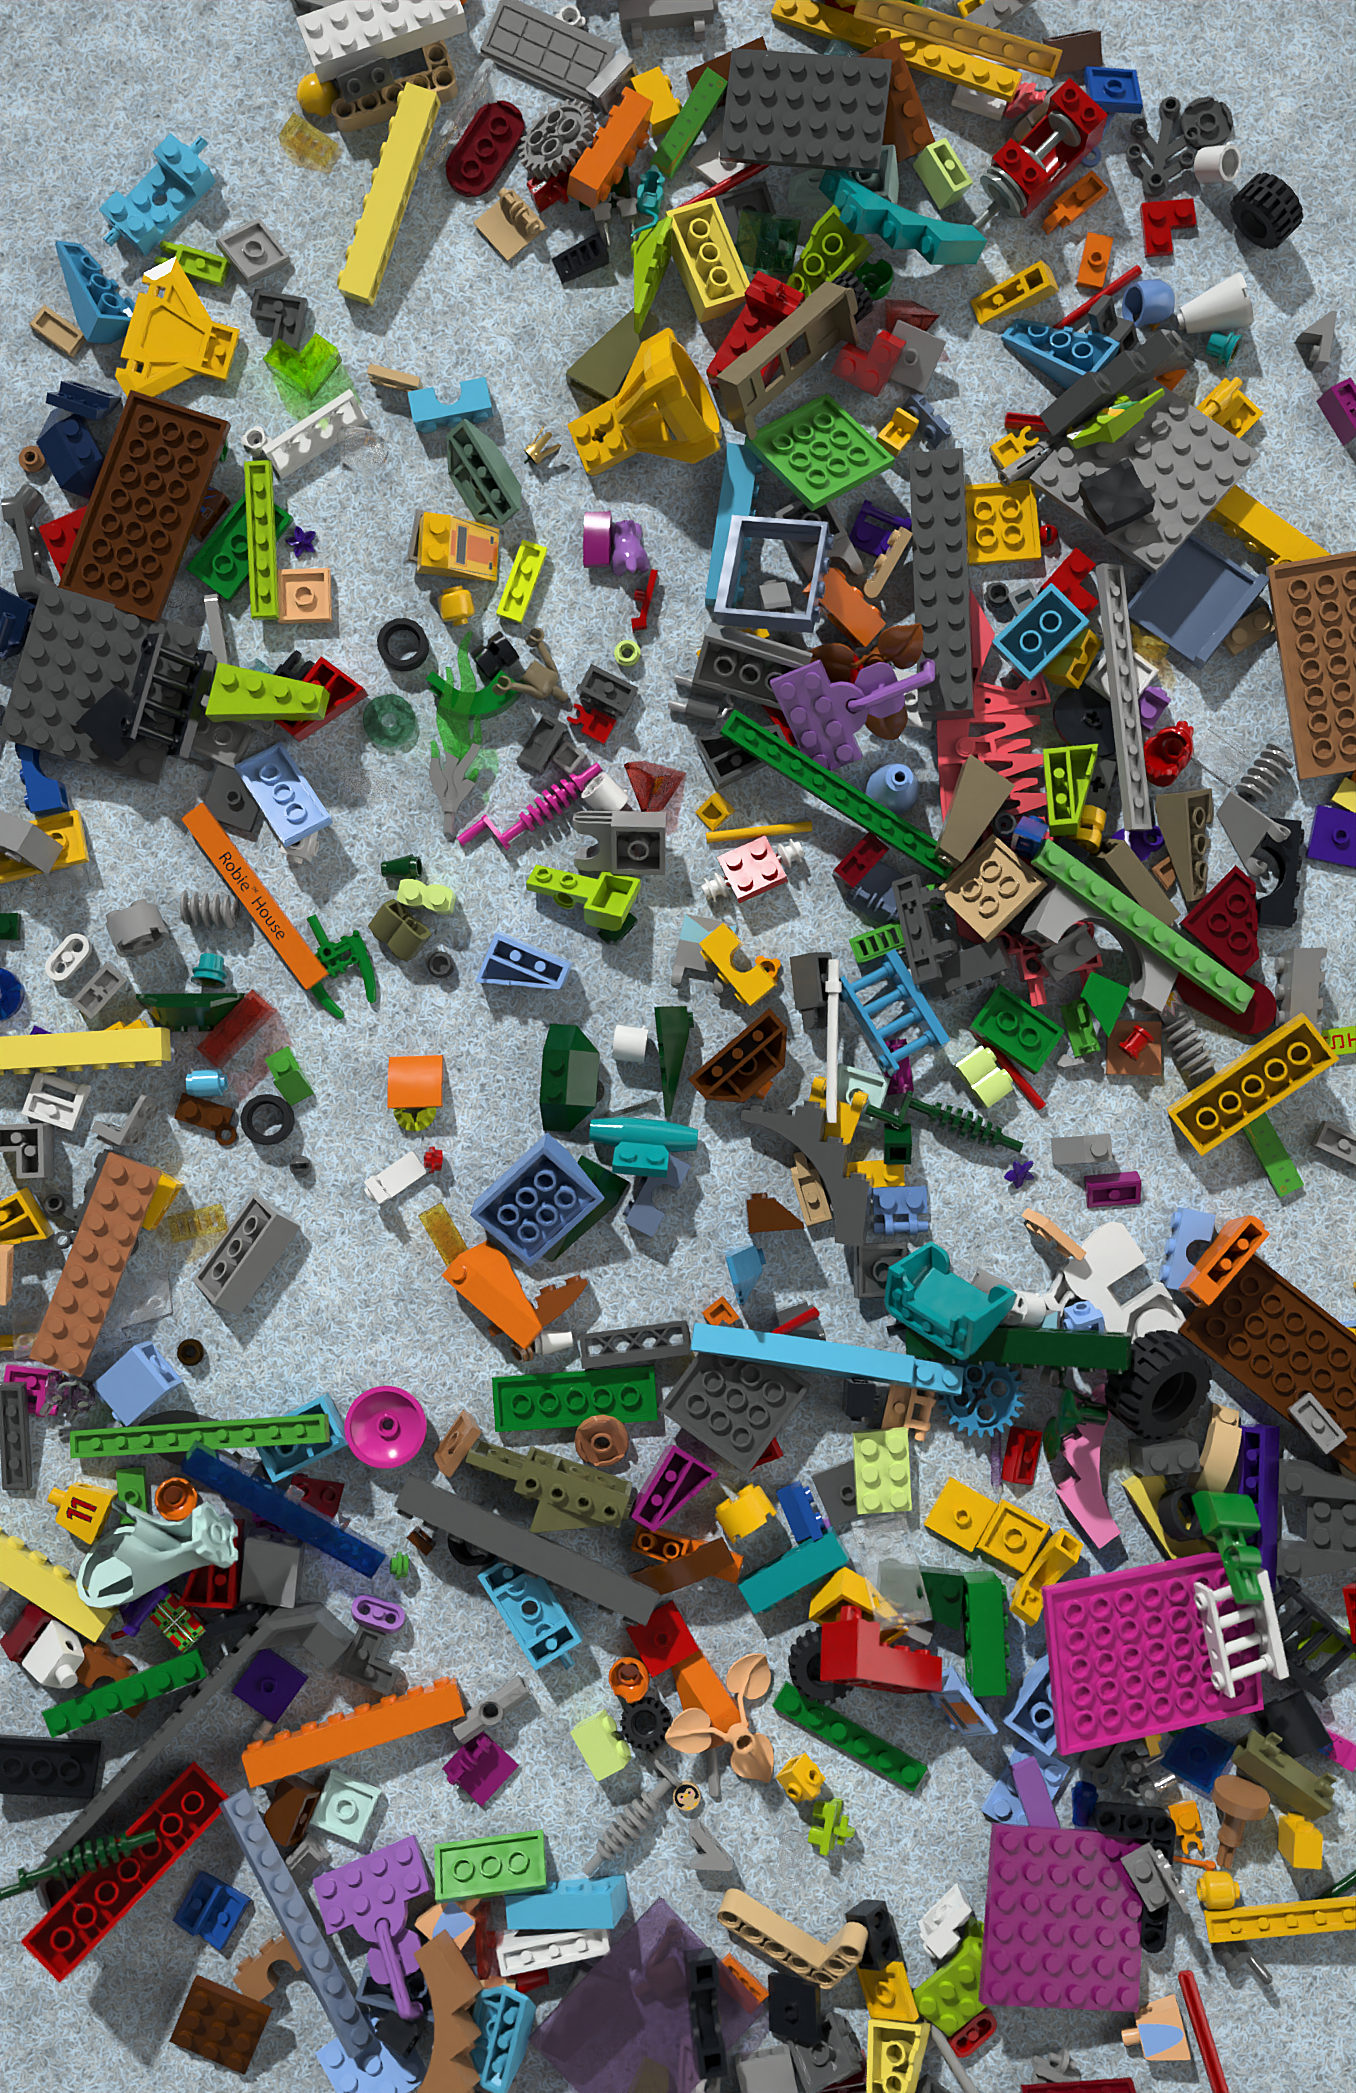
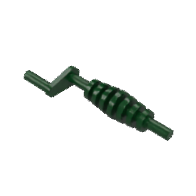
M907 1090L903 1098L898 1116L868 1104L864 1113L891 1124L894 1128L900 1129L907 1109L911 1108L928 1115V1122L932 1124L938 1119V1127L944 1129L948 1123L947 1132L952 1135L959 1128L957 1138L963 1139L966 1133L969 1132L967 1137L969 1142H974L976 1137L979 1136L978 1144L984 1145L989 1140L988 1147L994 1148L996 1145H1001L1018 1153L1021 1152L1024 1144L1003 1135L1002 1128L999 1126L991 1130L993 1123L988 1120L984 1126H981L983 1117L979 1115L971 1122L974 1114L972 1111L968 1110L964 1117L961 1118L962 1108L957 1107L954 1114H952L953 1106L946 1105L944 1110H942V1103L936 1102L935 1105H930L912 1098L913 1092Z
M153 1829L133 1837L128 1836L127 1832L121 1833V1841H117L116 1836L111 1835L108 1836L109 1845H106L103 1837L97 1838V1849H95L93 1841L89 1840L85 1842V1853L79 1844L74 1847V1857H72L70 1850L62 1853V1861L56 1855L51 1858V1863L47 1866L29 1872L25 1867L18 1869V1883L0 1888V1901L34 1891V1882L49 1877H55L56 1881L63 1880V1872H66L68 1879L74 1878L75 1868H77L80 1876L87 1875V1864L91 1873H96L99 1871V1860L102 1868L105 1869L110 1866V1856H112L113 1862L117 1863L121 1861L120 1853L123 1852L125 1858L132 1856L134 1848L157 1841L156 1831Z

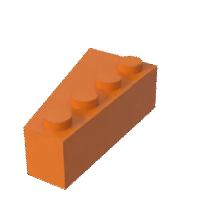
M625 86L621 93L622 100L620 106L613 105L605 128L599 127L592 141L591 148L587 147L569 174L567 194L592 209H595L600 201L604 202L607 199L611 186L614 183L618 184L620 182L624 169L627 166H632L637 152L640 149H645L650 135L647 133L653 101Z

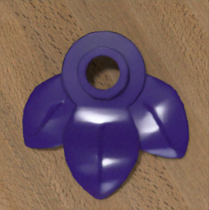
M1152 826V829L1147 831H1125V829H1121L1111 836V839L1126 841L1141 862L1145 861L1151 852L1160 850L1165 843L1161 830L1157 826ZM1147 837H1153L1155 839V843L1149 842L1147 840Z

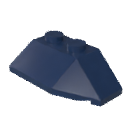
M56 408L50 412L36 443L61 490L90 499L105 456L84 416Z

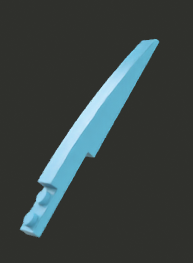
M694 1323L690 1351L845 1379L859 1378L959 1396L962 1392L964 1367L914 1359L912 1355L816 1339Z

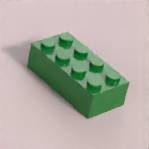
M994 1571L962 1572L964 1575L962 1610L966 1684L973 1697L1007 1695L1006 1686H1011L1010 1670L1006 1669L1005 1658L1010 1656L1009 1643L1004 1638V1630H1008L1007 1613H1003V1602H1007L1006 1585H1002L1001 1579L997 1577Z

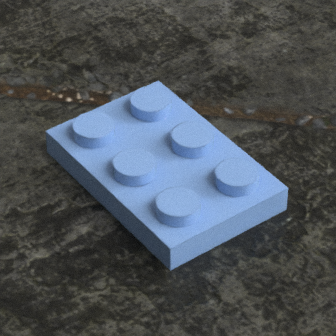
M1021 1737L983 1804L982 1812L1003 1824L1028 1825L1009 1766L1034 1756L1037 1759L1045 1786L1052 1801L1069 1771L1070 1765L1052 1754L1050 1756L1046 1755L1028 1740Z

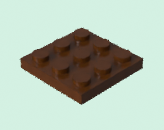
M197 1974L169 2042L245 2075L273 2008Z

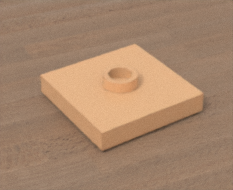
M330 568L277 570L279 624L332 622Z

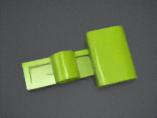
M536 864L526 882V888L528 891L552 896L555 903L565 909L574 908L576 903L585 904L583 910L586 924L617 931L621 929L641 889V880L621 874H611L609 871H602L600 877L594 879Z

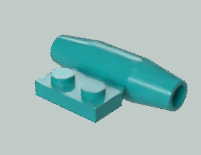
M631 1117L591 1119L589 1141L615 1147L612 1173L667 1178L669 1153L697 1151L698 1129L664 1120Z

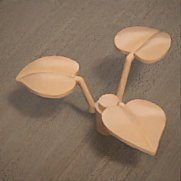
M762 1653L746 1655L738 1659L727 1673L726 1686L728 1690L738 1693L737 1701L741 1723L733 1724L729 1728L728 1733L725 1734L714 1727H710V1717L705 1711L698 1708L686 1709L675 1718L665 1734L666 1742L678 1751L695 1754L706 1750L710 1746V1733H714L723 1738L725 1742L729 1741L734 1747L730 1756V1764L736 1774L744 1778L769 1783L774 1766L773 1747L770 1740L764 1734L758 1732L752 1734L749 1731L743 1705V1695L750 1700L757 1699L763 1696L769 1688L771 1672L767 1663V1656Z

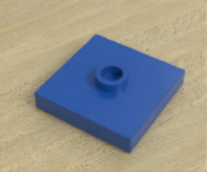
M1085 67L1083 77L1086 94L1105 112L1141 114L1143 102L1135 69Z

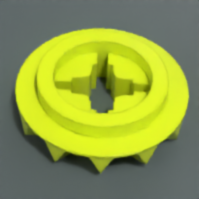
M426 1108L417 1113V1121L415 1122L413 1114L403 1112V1110L407 1109L393 1110L397 1123L409 1131L426 1129L431 1125L436 1116V1108Z

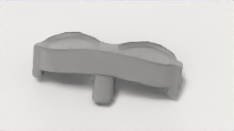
M1091 1053L1078 1056L1076 1059L1069 1055L1061 1054L1058 1057L1057 1070L1073 1069L1077 1072L1079 1067L1094 1064L1095 1058Z

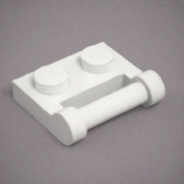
M38 1069L21 1114L75 1131L84 1104L89 1096L91 1085L85 1083L77 1084L48 1073H40V1069ZM46 1084L76 1094L74 1102L42 1092L43 1085Z

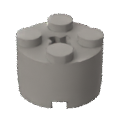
M146 899L136 900L131 904V907L122 911L114 910L106 915V928L120 957H128L126 953L134 952L135 956L143 955L163 945L162 939L164 937L167 940L169 939V933L158 907L155 904L147 903Z

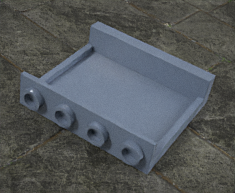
M1191 534L1156 575L1148 571L1139 583L1142 586L1137 593L1131 592L1127 597L1129 621L1201 671L1263 592L1269 578L1263 573L1256 578L1194 534Z

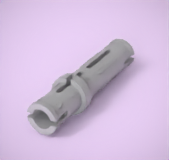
M1052 436L1044 442L1040 441L1035 444L1034 449L998 472L997 476L1001 484L1004 486L1010 485L1013 481L1044 462L1067 436ZM1049 448L1046 452L1038 456L1039 453ZM1028 462V464L1017 470L1018 467Z

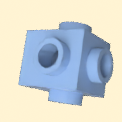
M1089 1300L1063 1308L1065 1320L1062 1321L1063 1329L1105 1331V1320L1101 1310L1096 1309Z

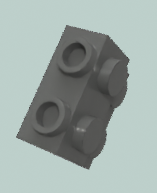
M831 2011L821 2017V2042L817 2045L791 2037L786 2038L806 2093H817L834 2082L841 2083L862 2070L859 2063L863 2060L861 2051L856 2044L852 2045L848 2035L852 2032L851 2025L845 2016L841 2017V2014Z

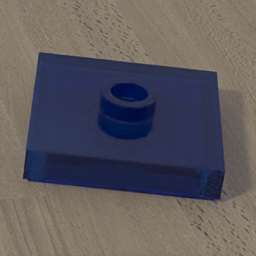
M1200 1725L1190 1726L1181 1734L1175 1735L1160 1764L1209 1794L1215 1779L1221 1775L1236 1746L1207 1727L1202 1728Z

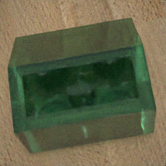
M741 211L735 249L745 272L756 274L757 271H760L766 275H791L801 220L765 212Z

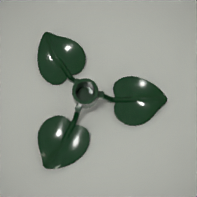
M1066 1370L1058 1371L1060 1380L1058 1388L1064 1392L1059 1400L1057 1417L1052 1416L1047 1421L1043 1433V1451L1048 1465H1052V1462L1058 1455L1061 1436L1069 1433L1078 1424L1086 1425L1088 1423L1104 1426L1108 1418V1407L1106 1404L1092 1402L1091 1397L1084 1396L1065 1386L1063 1379L1065 1378ZM1074 1396L1082 1400V1403L1078 1402L1076 1405Z

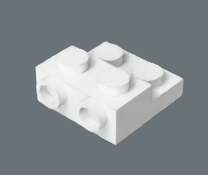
M957 1883L918 1921L921 1930L919 1935L924 1941L923 1947L932 1958L938 1956L941 1959L945 1954H951L956 1949L960 1940L956 1927L965 1924L970 1917L972 1909L965 1891Z

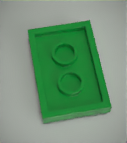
M1001 984L996 986L969 1026L970 1030L1033 1075L1038 1073L1065 1032L1064 1029Z

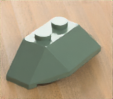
M463 419L446 435V443L448 444V475L475 519L504 525L521 509L522 486L496 443L467 419Z

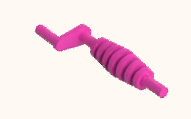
M596 762L580 775L576 776L574 773L569 775L570 783L565 779L560 780L559 782L563 787L561 790L556 784L550 786L554 793L553 796L545 789L541 794L546 801L542 802L537 796L534 799L537 808L534 809L529 804L526 807L529 814L525 815L521 812L518 815L519 821L503 834L484 815L481 817V820L459 835L457 840L464 846L486 828H489L502 846L508 850L511 848L509 842L524 830L529 829L530 832L536 830L533 825L535 822L540 827L543 826L545 823L541 817L545 816L548 821L553 820L554 817L550 812L552 809L560 816L563 811L559 804L562 803L568 809L571 804L567 798L570 796L575 802L578 799L576 791L579 790L582 794L585 789L584 786H586L585 784L603 770Z

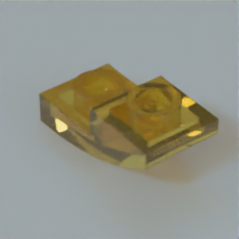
M442 1202L418 1215L446 1266L452 1263L459 1254L469 1250Z

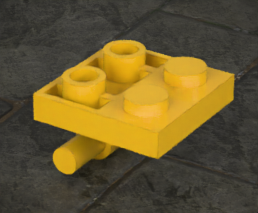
M1225 377L1196 409L1240 439L1264 413L1239 390L1243 385L1240 378L1235 377L1230 382Z

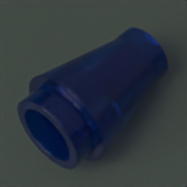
M1077 1781L1075 1786L1071 1788L1072 1823L1080 1827L1088 1826L1090 1816L1099 1797L1097 1788L1092 1783Z

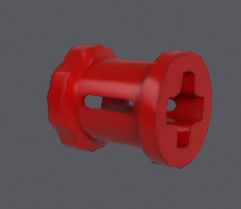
M1135 1025L1132 1034L1124 1043L1121 1042L1118 1047L1128 1057L1137 1061L1141 1051L1148 1043L1152 1044L1154 1038L1145 1029Z

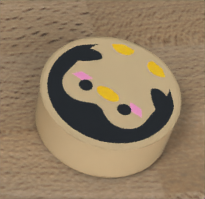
M684 1780L679 1787L675 1786L673 1791L675 1805L683 1811H690L696 1808L700 1802V1789L697 1784L690 1780Z

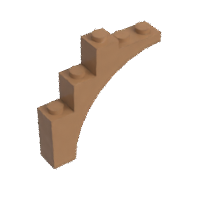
M444 1929L413 1953L424 1974L434 2014V2045L431 2061L417 2093H475L472 2087L481 2078L466 2054L476 2047L473 2041L482 2032L467 2008L477 2001L474 1995L483 1987L447 1930Z

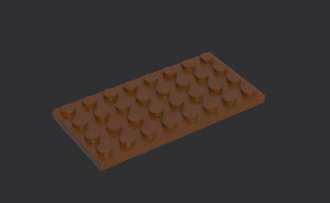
M130 390L58 587L115 604L114 608L152 622H159L231 424L226 420Z
M1253 1254L1209 1306L1200 1308L1196 1306L1178 1328V1333L1307 1437L1308 1435L1289 1414L1287 1409L1306 1393L1310 1392L1347 1436L1345 1440L1328 1454L1352 1474L1356 1475V1335Z

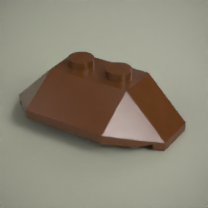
M769 1008L689 1077L688 1080L705 1100L746 1102L785 1067L787 1027Z

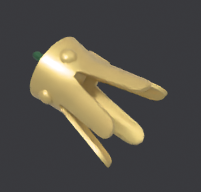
M542 426L532 444L527 445L523 449L529 457L524 461V464L531 459L538 466L546 456L562 446L561 444H556L540 452L552 437V433L549 431L536 442L544 426Z

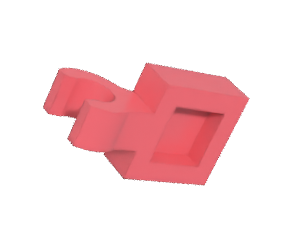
M1025 82L1019 85L1012 102L1006 103L1003 115L1013 119L1020 114H1024L1030 107V104H1042L1047 91H1034L1035 83L1028 84Z

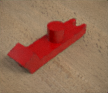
M651 569L646 591L641 589L635 590L634 601L643 602L640 617L631 619L633 633L647 629L646 621L658 577V570Z

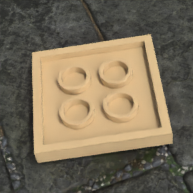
M992 834L939 889L945 891L947 900L945 902L989 943L1048 884L999 838Z

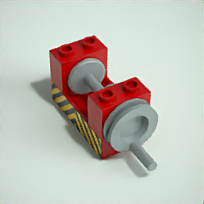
M1071 78L1050 97L1047 114L1018 144L1010 138L992 157L991 167L980 178L981 185L992 203L971 224L978 231L999 210L1010 217H1016L1020 213L1026 218L1080 164L1082 159L1101 142L1108 114Z

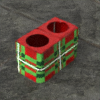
M174 1589L164 1600L162 1599L155 1606L148 1617L180 1651L187 1653L206 1632L205 1626L197 1620L193 1613L197 1614L206 1625L208 1623L192 1606H177L179 1600L174 1593L180 1597L182 1596Z

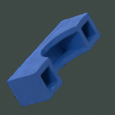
M15 744L17 757L21 759L22 763L20 778L23 785L26 786L27 795L24 796V802L27 810L38 817L70 811L65 785L57 780L47 778L40 767V750Z

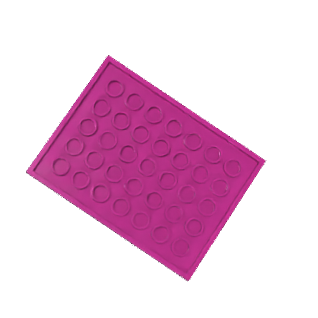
M1219 1550L1041 1587L1057 1752L1060 1755L1064 1756L1264 1710L1261 1672L1233 1681L1235 1697L1232 1698L1217 1690L1211 1680L1213 1672L1200 1611L1194 1601V1595L1196 1594L1194 1583L1200 1582L1213 1591L1230 1585ZM1234 1597L1216 1603L1218 1617L1249 1607V1604H1237ZM1254 1618L1221 1629L1224 1644L1253 1634L1256 1629ZM1258 1644L1227 1655L1230 1670L1259 1660Z

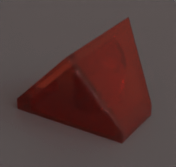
M885 299L884 330L892 334L897 321L901 320L927 332L940 315L912 300Z
M647 761L624 764L641 812H659L663 810L686 775L685 772Z

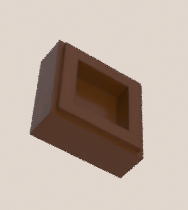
M416 1526L407 1536V1539L425 1556L436 1545V1542L419 1526Z

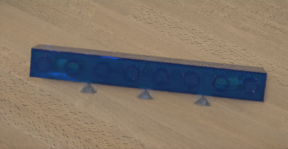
M197 1440L194 1441L180 1463L181 1472L370 1579L373 1578L385 1559L386 1553L382 1546L349 1528L348 1525L351 1522V1518L339 1511L332 1518L302 1501L301 1499L305 1492L297 1486L291 1484L288 1490L285 1491L253 1473L258 1465L248 1458L243 1457L238 1464Z

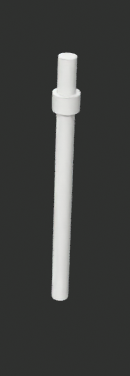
M829 959L828 981H825V992H828L826 1122L837 1123L839 992H842V981H839V960Z

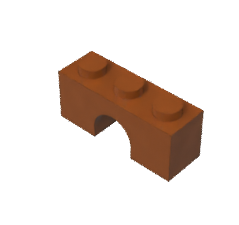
M91 1640L83 1648L84 1660L75 1674L78 1677L77 1681L90 1689L101 1676H110L117 1681L140 1671L133 1667V1662L127 1657H118L110 1652L111 1648L105 1642L100 1640L93 1642ZM150 1699L124 1709L122 1712L135 1720L142 1713Z

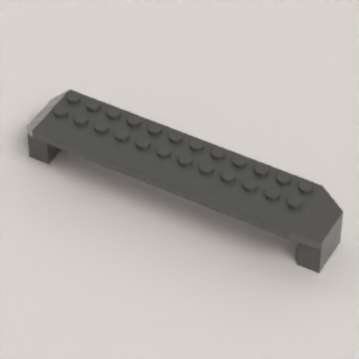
M321 1602L296 1603L294 1608L279 1606L277 1610L272 1606L255 1624L258 1630L253 1626L236 1647L227 1654L217 1667L214 1668L46 1849L44 1854L47 1858L37 1869L49 1865L51 1858L56 1855L62 1861V1853L70 1850L72 1857H74V1847L79 1844L84 1852L83 1835L253 1651L301 1643L322 1665L329 1669L349 1647L355 1635ZM75 1868L74 1878L68 1879L66 1872H63V1880L56 1881L55 1877H49L33 1883L40 1906L47 1913L80 1880L82 1876L79 1875L77 1868Z

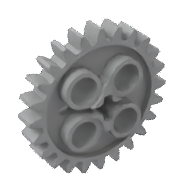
M567 99L563 105L558 101L554 109L548 106L546 114L540 112V119L538 121H531L533 127L525 129L528 135L520 139L523 144L518 147L521 152L518 155L521 159V164L531 176L536 175L540 179L544 175L548 179L551 173H553L557 177L559 170L562 169L564 172H567L569 164L576 165L575 159L577 157L580 158L582 151L587 147L590 148L588 142L593 141L594 136L592 133L597 131L595 127L597 121L590 108L583 101L579 103L575 99L571 103Z

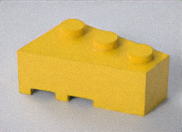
M28 1186L0 1201V1244L14 1245L26 1241L47 1239L54 1233Z

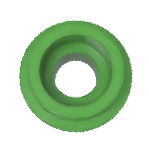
M397 1552L396 1557H391L389 1572L394 1574L395 1580H400V1577H407L408 1555H402V1552Z

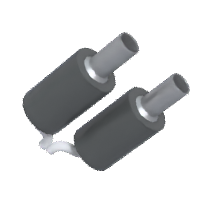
M675 675L674 683L691 687L690 693L722 700L723 693L725 692L693 683V678ZM725 693L727 695V703L731 706H727L722 714H718L720 706L688 699L687 703L669 700L667 709L684 712V718L716 725L717 718H722L728 710H733L734 702L730 700L731 695Z

